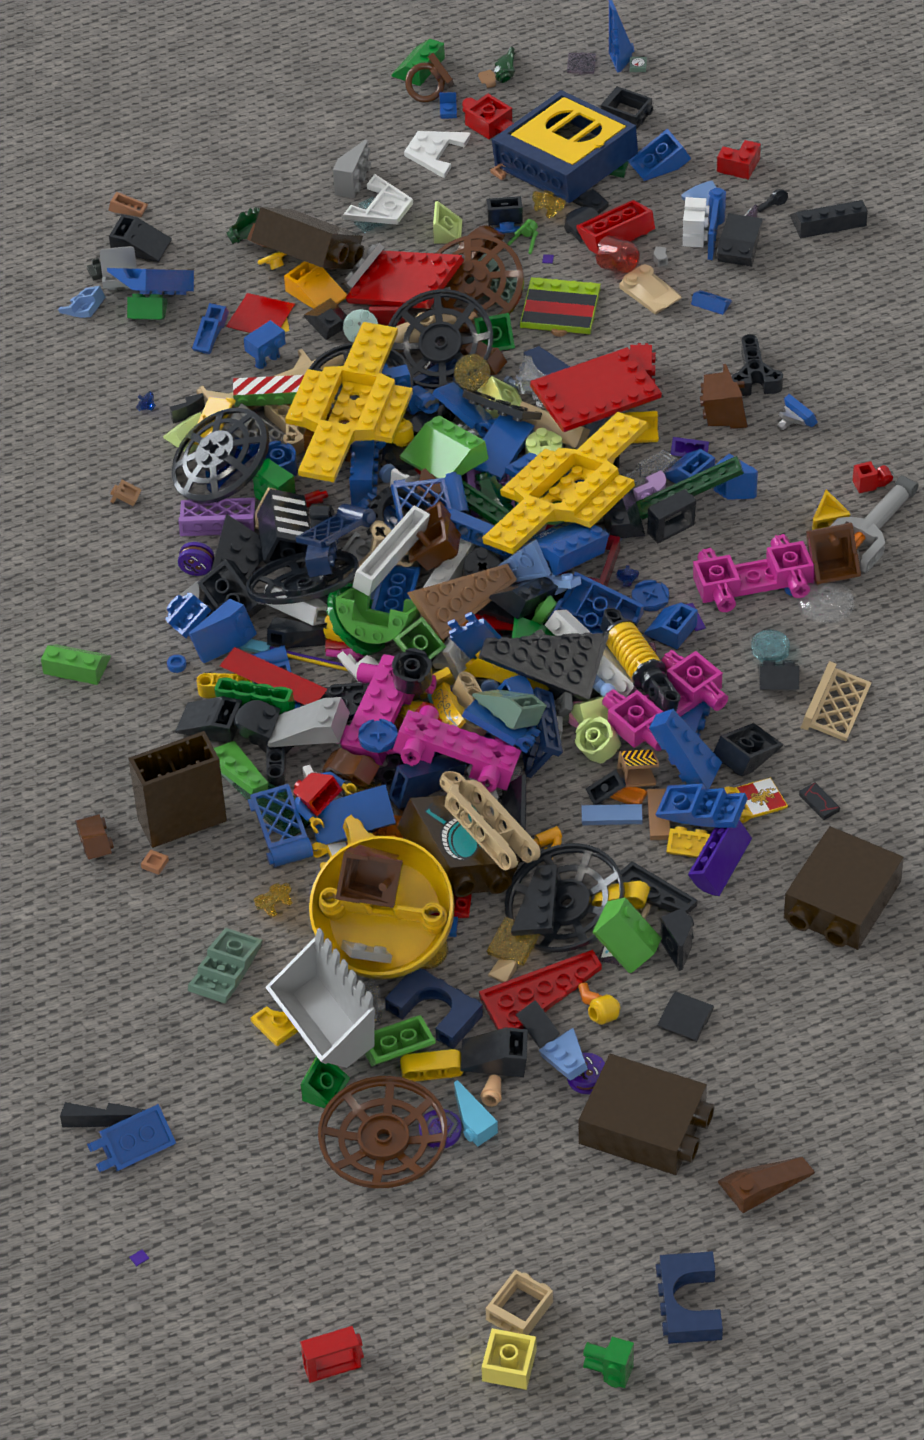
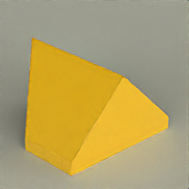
M827 489L813 517L812 530L830 527L837 518L850 517L849 511Z

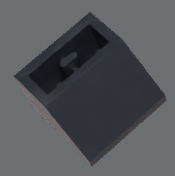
M521 196L486 199L488 226L500 225L502 222L523 223Z
M763 660V664H759V689L799 690L800 666L795 664L794 660H782V664H775V660Z

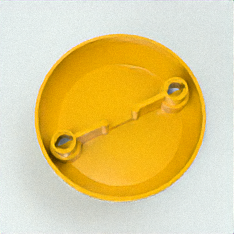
M394 836L368 837L350 843L340 849L324 864L312 887L309 903L310 920L315 936L317 929L321 928L324 933V942L328 938L332 943V953L333 949L339 951L340 964L342 959L346 960L348 972L353 969L356 975L360 977L381 980L393 979L415 972L432 960L440 951L452 927L454 895L443 867L425 848L409 840ZM360 844L399 855L398 860H403L394 908L341 900H327L336 898L343 855L349 847L355 848ZM432 913H439L440 916H434V915H430V914H432ZM342 941L362 943L371 947H385L392 955L391 964L351 958L341 949Z

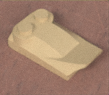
M646 264L626 274L620 282L621 290L655 315L682 298L678 292L654 274L651 266Z

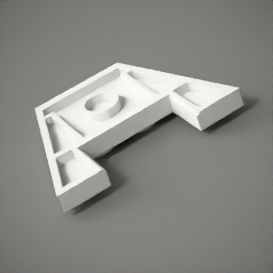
M417 131L404 151V155L445 178L451 169V163L439 161L438 159L448 144L465 147L471 138V133Z
M374 174L367 183V189L379 194L366 210L350 205L343 214V220L397 225L413 205V199Z

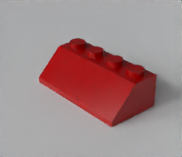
M631 200L577 225L576 228L587 248L597 255H602L613 248L620 247L626 242L633 241L641 235L648 234L655 229V223L651 209L635 200Z

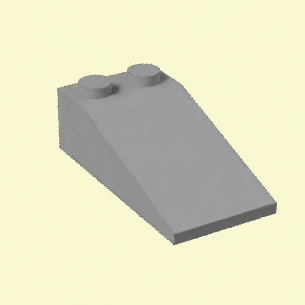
M341 697L323 698L285 712L278 716L267 745L269 747L340 743L350 712Z

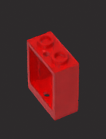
M353 1326L300 1341L303 1366L309 1383L361 1368V1359L364 1358L361 1348L363 1344L360 1334H355Z

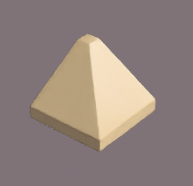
M498 960L488 976L502 983L509 981L517 970V962L514 960Z

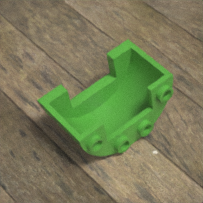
M353 587L336 597V610L342 625L352 636L366 643L380 644L388 642L416 622L421 616L411 599L404 600L403 612L391 609L390 613L369 609L371 594L368 596Z

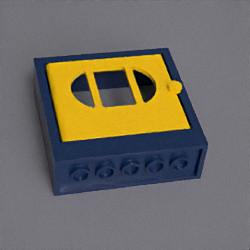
M562 90L492 138L495 166L503 164L506 166H500V169L567 203H571L638 154L636 125ZM567 123L583 129L569 140L554 133ZM588 133L596 135L591 140L577 142Z

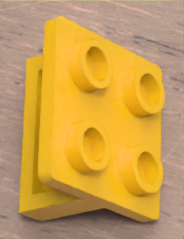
M657 411L623 413L648 423V428L633 443L659 441Z

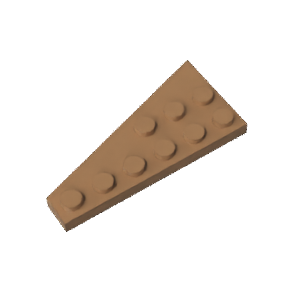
M504 564L414 590L407 594L437 636L443 640L449 635V631L452 630L448 625L449 621L455 619L459 626L467 621L465 614L469 612L477 613L492 601L489 599L491 594L509 587L517 578L508 564Z

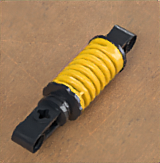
M615 608L605 609L600 628L603 632H609L606 647L610 649L633 681L635 688L642 689L648 694L649 698L663 712L674 709L677 712L681 696L668 680L666 665L659 659L639 632L635 622L624 619L621 612Z

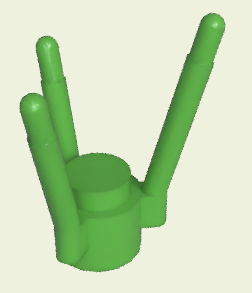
M532 219L526 220L507 245H511L521 234L525 237L532 236L528 252L532 254L535 239L538 235L536 231L537 223Z

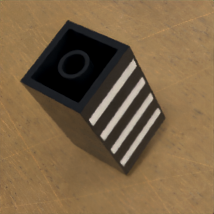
M270 489L257 513L264 563H270L288 555L307 551L308 545L296 542L295 537L310 529L305 496ZM302 562L297 563V565H298L299 568H300Z

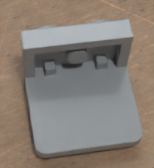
M134 247L101 249L100 261L103 289L116 290L117 287L130 289L108 273L107 268L137 269Z

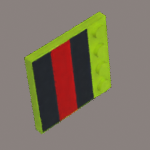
M531 277L520 328L549 331L557 329L566 330L571 333L591 334L601 284Z

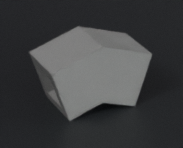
M656 246L654 250L653 261L657 267L668 265L667 248Z

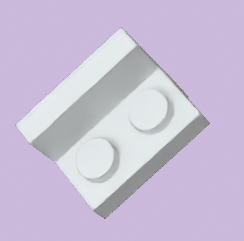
M448 637L444 643L446 648L435 657L432 664L435 669L448 667L451 669L455 679H457L459 673L466 669L465 664L470 659Z

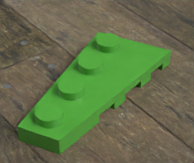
M235 741L214 748L220 760L222 774L249 794L268 790L266 779Z

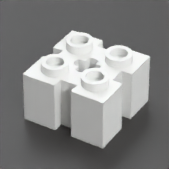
M686 197L683 217V246L703 247L704 241L708 240V230L705 229H709V219L706 216H709L710 206H706L707 198Z

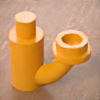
M555 826L534 835L535 839L533 840L538 844L539 848L553 843L552 846L561 845L562 833Z

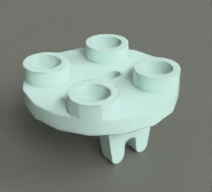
M359 309L352 311L345 318L343 331L350 342L354 343L363 322L378 324L375 316L368 310Z

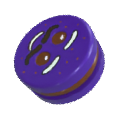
M188 542L180 549L178 566L189 575H206L211 571L214 552L206 544Z
M582 1053L588 1070L571 1081L567 1078V1081L574 1091L581 1094H591L605 1062L596 1054Z

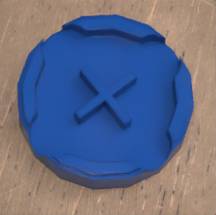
M644 580L635 585L631 592V597L633 600L643 604L644 611L650 612L664 608L668 604L670 594L665 584L656 583V580Z
M379 719V721L369 720L359 728V743L365 750L370 752L382 753L389 751L395 745L398 735L397 728L392 722L385 719Z

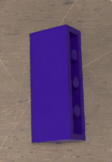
M740 820L736 828H714L689 871L688 876L703 892L720 896L751 842L752 837Z

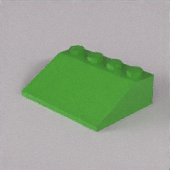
M441 416L434 417L431 421L427 422L400 455L401 460L421 471L426 468L436 479L445 478L446 474L456 472L462 476L489 459L486 443L483 439Z

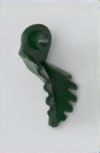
M512 46L507 54L498 58V61L495 63V66H497L494 70L497 74L495 78L500 83L509 81L515 73L513 67L515 49Z
M255 207L254 211L249 208L247 215L245 212L239 214L236 223L230 226L229 231L226 232L232 244H238L241 240L247 239L253 224L257 221L260 208Z
M489 471L474 475V482L481 487V493L509 511L513 509V505L509 504L512 500L501 496L500 489L503 486L498 483L495 475H489Z

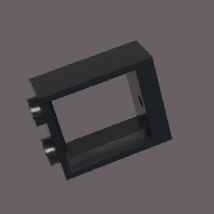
M616 86L601 104V109L636 125L637 130L640 125H643L648 115H651L653 112L652 98ZM620 104H624L639 111L636 115L616 108Z
M684 489L648 508L647 533L657 544L694 526L696 516L695 497ZM681 512V514H679V515H677V516H675V517H673V518H671L670 520H668V521L665 522V519H667V518H669V517H671V516H673V515H675V514Z

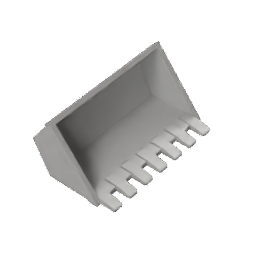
M318 928L316 936L265 988L322 1063H330L347 1068L374 1047L375 1008L373 1007V995L370 991H367L365 995V985L361 980L356 985V973L352 969L348 975V963L345 959H342L340 964L339 951L333 949L332 953L331 941L327 938L324 942V933L321 928Z

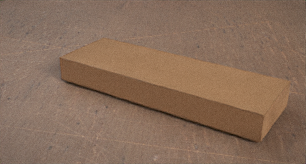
M647 789L650 840H668L670 821L658 818L655 815L666 789Z

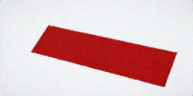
M236 647L220 664V667L257 684L289 688L293 690L294 700L304 705L320 700L327 691V688Z

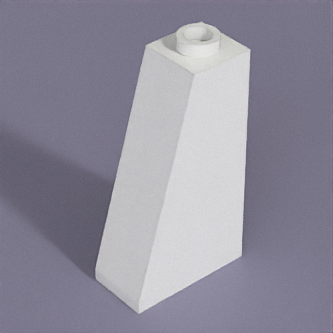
M274 587L271 593L280 592L282 588ZM284 595V596H277L276 598H287V597ZM318 598L294 604H267L312 626L326 623L327 604Z

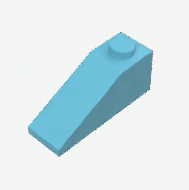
M457 1080L454 1082V1090L464 1129L463 1133L469 1142L473 1141L478 1147L498 1133V1121Z

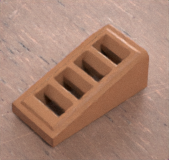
M116 192L110 202L109 211L142 217L148 204Z

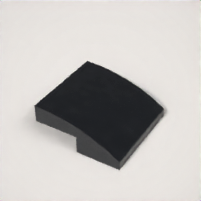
M675 991L657 1026L697 1042L704 1025L708 1023L714 1005Z

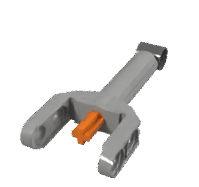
M901 475L894 487L864 519L842 517L837 518L831 525L835 526L852 522L856 549L862 543L869 546V549L862 555L859 563L862 572L867 573L883 556L885 539L880 529L903 505L908 497L912 498L916 494L919 487L917 482Z

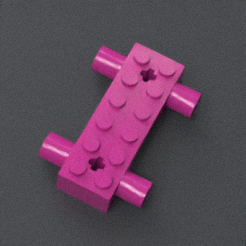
M784 534L776 535L771 540V547H767L766 559L734 565L730 555L717 557L713 549H702L697 556L698 561H693V579L702 602L715 601L720 612H729L736 606L734 597L789 587L794 598L807 596L810 592L808 583L814 582V564L804 541L790 543L788 537Z
M673 650L664 654L661 661L666 665L668 680L681 696L677 709V714L680 717L703 701L715 711L721 710L726 705L728 696L720 690L722 689L723 673L697 651L686 658L679 656ZM614 689L606 693L602 700V705L608 709V722L617 734L633 748L645 741L656 751H661L662 749L649 727L655 715L663 711L654 704L649 695H643L638 690L628 697L621 695Z
M383 654L379 665L359 664L357 680L358 682L369 683V686L351 724L345 726L340 740L342 749L354 755L369 756L375 760L376 764L381 766L387 754L397 753L401 755V753L394 751L393 748L382 753L365 750L358 740L359 728L362 724L372 719L374 721L385 719L394 724L402 705H410L415 694H406L395 688L392 673V662L395 656ZM433 674L432 683L425 690L427 694H433L436 688V676Z
M423 706L419 713L408 710L393 748L394 751L401 753V759L404 764L407 763L413 766L418 764L420 760L431 764L435 752L472 764L469 778L481 782L489 792L495 791L496 787L507 791L521 750L496 736L494 739H489L474 732L460 729L455 725L441 722L438 720V710L433 706Z

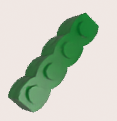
M219 678L214 688L216 697L224 696L242 700V706L247 702L260 700L280 708L279 715L295 708L293 690L286 687H273L268 684L255 685L249 681Z

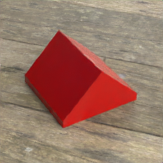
M370 306L369 312L375 316L379 325L388 326L393 315L400 307ZM402 317L397 326L406 323V320Z

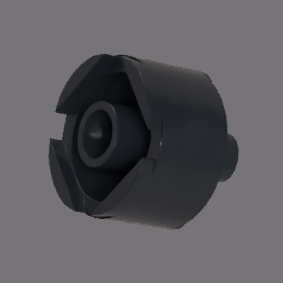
M486 548L476 549L467 555L462 568V577L480 572L479 568L487 570L497 567L501 561L491 550Z
M409 648L406 649V652L401 654L399 652L394 657L392 673L395 688L403 693L416 695L424 694L425 690L429 688L432 683V662L424 651Z

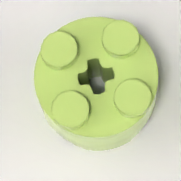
M538 428L536 432L530 434L526 439V454L530 452L538 455L545 448L555 452L558 448H562V437L545 428Z
M602 717L587 718L576 729L575 744L591 761L600 764L604 763L614 756L621 747L619 735L611 724Z

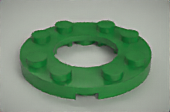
M348 583L339 590L330 593L328 597L326 611L332 623L333 631L355 653L368 656L374 655L385 648V643L371 644L355 638L344 628L338 617L336 597L353 586V584ZM370 598L369 609H371L374 599L371 600Z

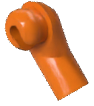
M581 983L578 986L584 1004L590 1005L593 999L602 996L591 992L587 983Z

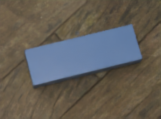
M642 804L581 805L582 825L642 824Z

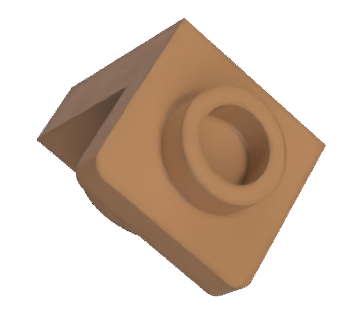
M121 480L118 486L114 485L110 493L113 495L110 502L114 503L116 498L134 506L141 489Z

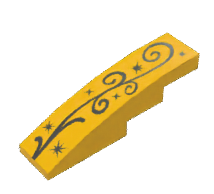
M443 681L431 695L434 706L444 723L461 728L467 722L466 718L462 717L464 707L458 703L457 696L450 690V685Z

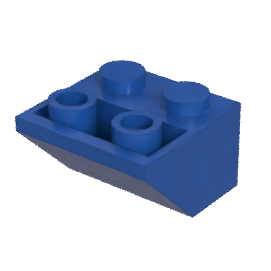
M702 449L687 453L664 472L665 477L676 484L715 466V457Z
M729 453L717 464H720L730 458H733L734 456ZM741 460L744 474L714 487L716 493L728 500L754 499L757 497L758 471Z
M683 603L666 607L647 628L644 635L678 650L697 626L698 610Z

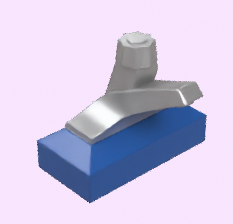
M788 394L784 398L786 412H779V416L783 418L778 423L780 429L784 430L793 423L810 427L818 423L814 413L792 395Z

